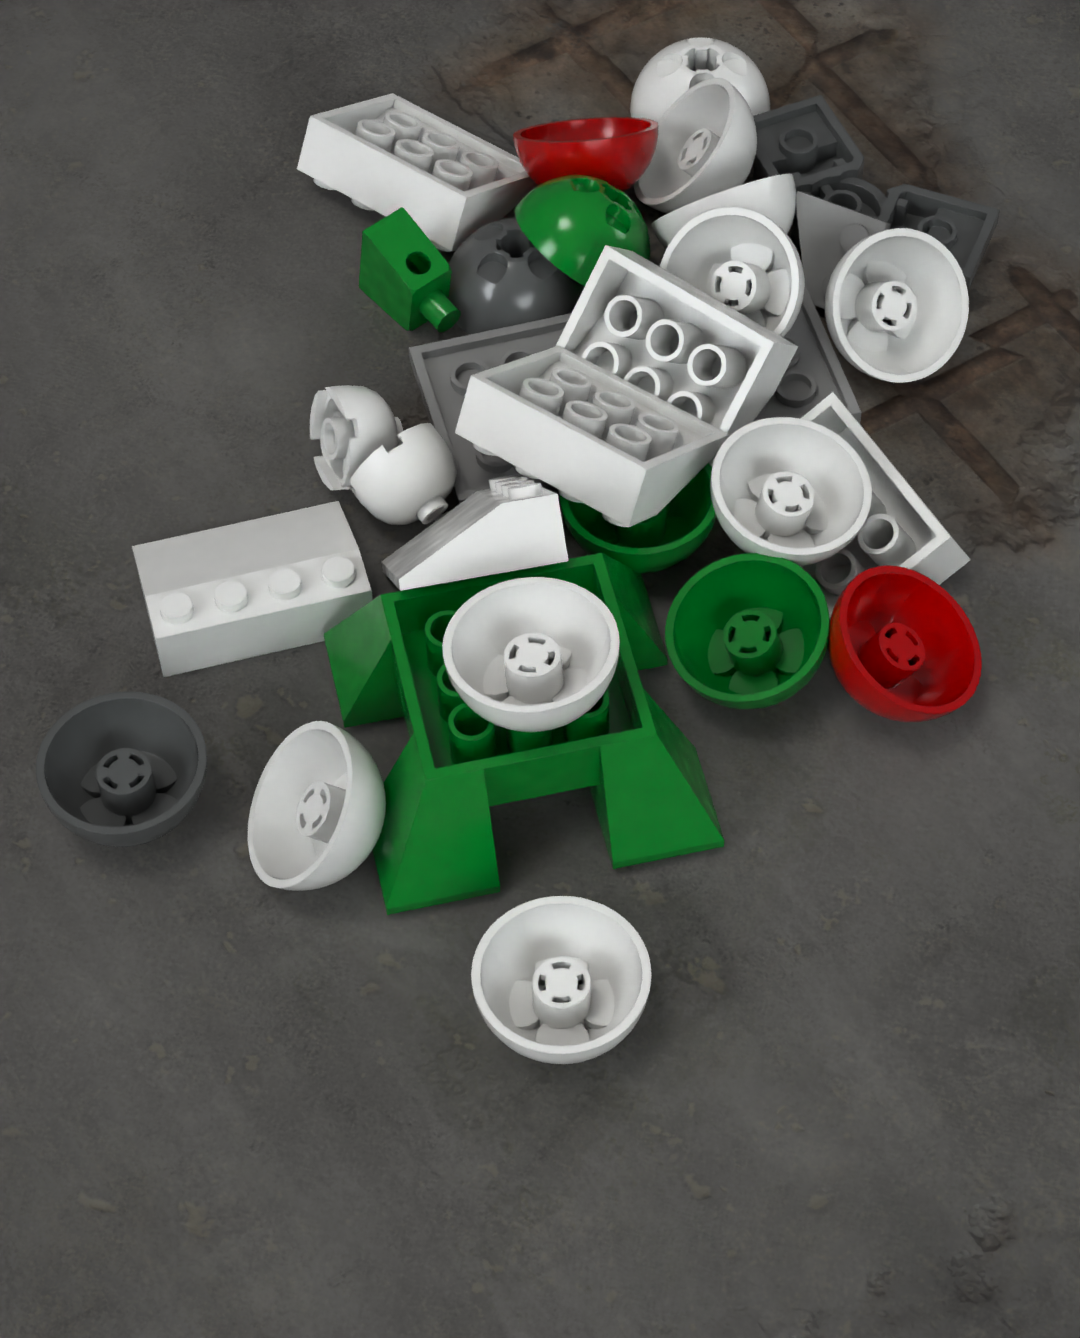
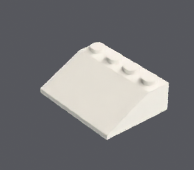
M393 93L311 115L297 170L314 178L313 181L316 185L324 189L337 190L352 198V203L359 208L375 210L384 216H388L403 207L436 249L446 252L456 251L459 245L481 226L502 219L524 196L537 186L523 168L518 157Z
M605 245L556 346H560L730 435L754 421L775 393L798 348L795 344L637 253ZM716 455L709 461L712 467Z
M560 346L471 375L455 430L456 434L472 442L473 447L477 451L504 459L515 465L516 471L521 475L532 479H540L559 489L558 492L563 498L577 503H584L601 512L602 517L607 522L628 528L656 516L717 454L721 445L730 435Z
M834 392L800 418L822 425L843 438L862 459L869 474L872 487V502L869 514L854 539L833 556L814 564L800 566L814 578L821 588L828 605L830 617L845 587L858 574L869 568L886 565L904 567L921 573L940 585L971 560Z
M520 475L489 479L490 489L476 491L381 561L383 572L402 591L567 562L569 560L558 494L542 488L541 483H534V480H527V477H521Z
M339 501L132 546L163 677L324 641V633L373 600L372 590L359 547Z

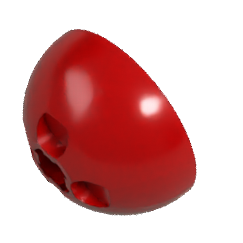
M635 117L571 119L526 127L516 131L513 134L515 149L523 168L538 186L546 181L562 176L584 175L602 179L611 186L625 192L641 178L651 163L658 141V122Z
M890 565L877 566L858 574L839 596L830 617L829 657L842 687L862 707L880 717L894 721L924 722L952 713L964 705L975 693L982 669V657L978 638L963 609L936 582L908 568Z

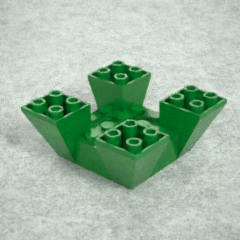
M604 553L570 558L567 562L381 594L324 633L325 646L344 728L404 716L410 740L383 782L386 798L385 818L378 841L372 850L387 915L500 892L490 806L590 787L613 869L724 847V837L696 748L644 690L638 674L639 670L668 664V658L641 573L635 572L632 568ZM517 578H555L585 588L608 607L617 623L619 631V657L615 673L605 693L584 715L567 725L552 730L540 732L514 731L485 720L468 707L458 695L449 679L443 659L442 644L444 634L455 612L478 592L495 584Z

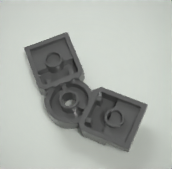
M822 95L753 116L757 132V150L753 162V181L775 175L792 174L796 194L798 191H802L891 223L890 229H914L934 237L957 260L969 291L998 224L1000 209L908 184L887 189L885 196L876 186L862 180L864 156ZM795 210L790 233L794 245L801 252L797 210Z

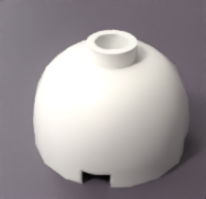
M341 385L325 387L326 390L318 391L315 394L311 407L310 439H320L323 456H315L313 458L322 482L330 490H349L353 488L350 485L351 477L375 450L383 445L387 452L403 443L397 436L403 432V427L400 419L394 417L390 406L377 392L364 386Z
M421 423L399 433L397 436L403 444L387 452L383 445L380 446L358 467L350 479V485L353 487L351 490L360 503L373 516L387 524L406 525L420 520L422 524H428L438 518L448 507L445 499L453 490L457 474L455 457L431 423Z

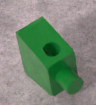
M401 207L363 230L359 288L405 330L413 331L427 321L440 333L453 327L459 320L461 311L449 299L452 270L449 263L408 212Z

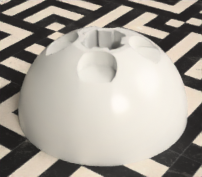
M689 38L663 48L647 62L635 82L631 96L630 113L631 117L645 118L658 122L669 107L686 91L698 83L711 78H723L729 81L744 97L753 116L770 111V98L763 75L756 64L743 51L718 39Z
M711 78L698 83L680 96L658 121V141L654 156L647 170L634 184L636 196L642 203L658 211L670 213L710 195L743 185L755 159L757 132L749 105L741 93L729 81L723 78Z
M775 175L710 195L658 218L651 224L659 242L666 250L677 232L698 215L722 207H740L753 210L768 217L788 235L796 210V188L793 175Z
M722 207L698 215L677 232L661 260L660 267L781 337L788 333L800 312L804 297L805 278L799 253L790 237L781 227L768 217L753 210L740 207ZM750 281L752 282L751 292H750Z
M889 229L864 238L849 249L840 259L827 285L825 317L828 331L836 348L856 369L868 376L883 381L896 383L912 382L936 372L951 358L958 348L968 320V289L957 260L937 239L914 229Z
M771 417L757 420L741 427L721 445L712 467L710 491L715 514L728 537L746 553H759L771 557L785 558L799 566L823 561L842 550L854 539L870 511L872 502L871 481L860 456L843 438L833 431L804 419Z
M526 577L495 584L468 599L451 618L444 634L442 649L446 671L453 687L461 699L475 713L485 720L506 729L521 732H540L556 729L573 722L588 712L607 690L615 673L619 657L620 639L617 623L612 613L590 591L574 583L555 578Z
M313 721L300 726L288 735L269 759L257 784L248 820L250 860L256 874L265 884L292 891H305L326 887L340 881L356 870L373 850L384 823L386 809L385 790L376 763L366 748L355 737L331 723Z
M549 896L516 906L498 918L489 927L475 951L471 980L479 1012L490 1030L505 1045L520 1055L536 1061L550 1064H573L590 1060L606 1053L619 1044L632 1031L640 1019L649 997L651 963L648 951L638 932L616 911L603 904L581 897Z

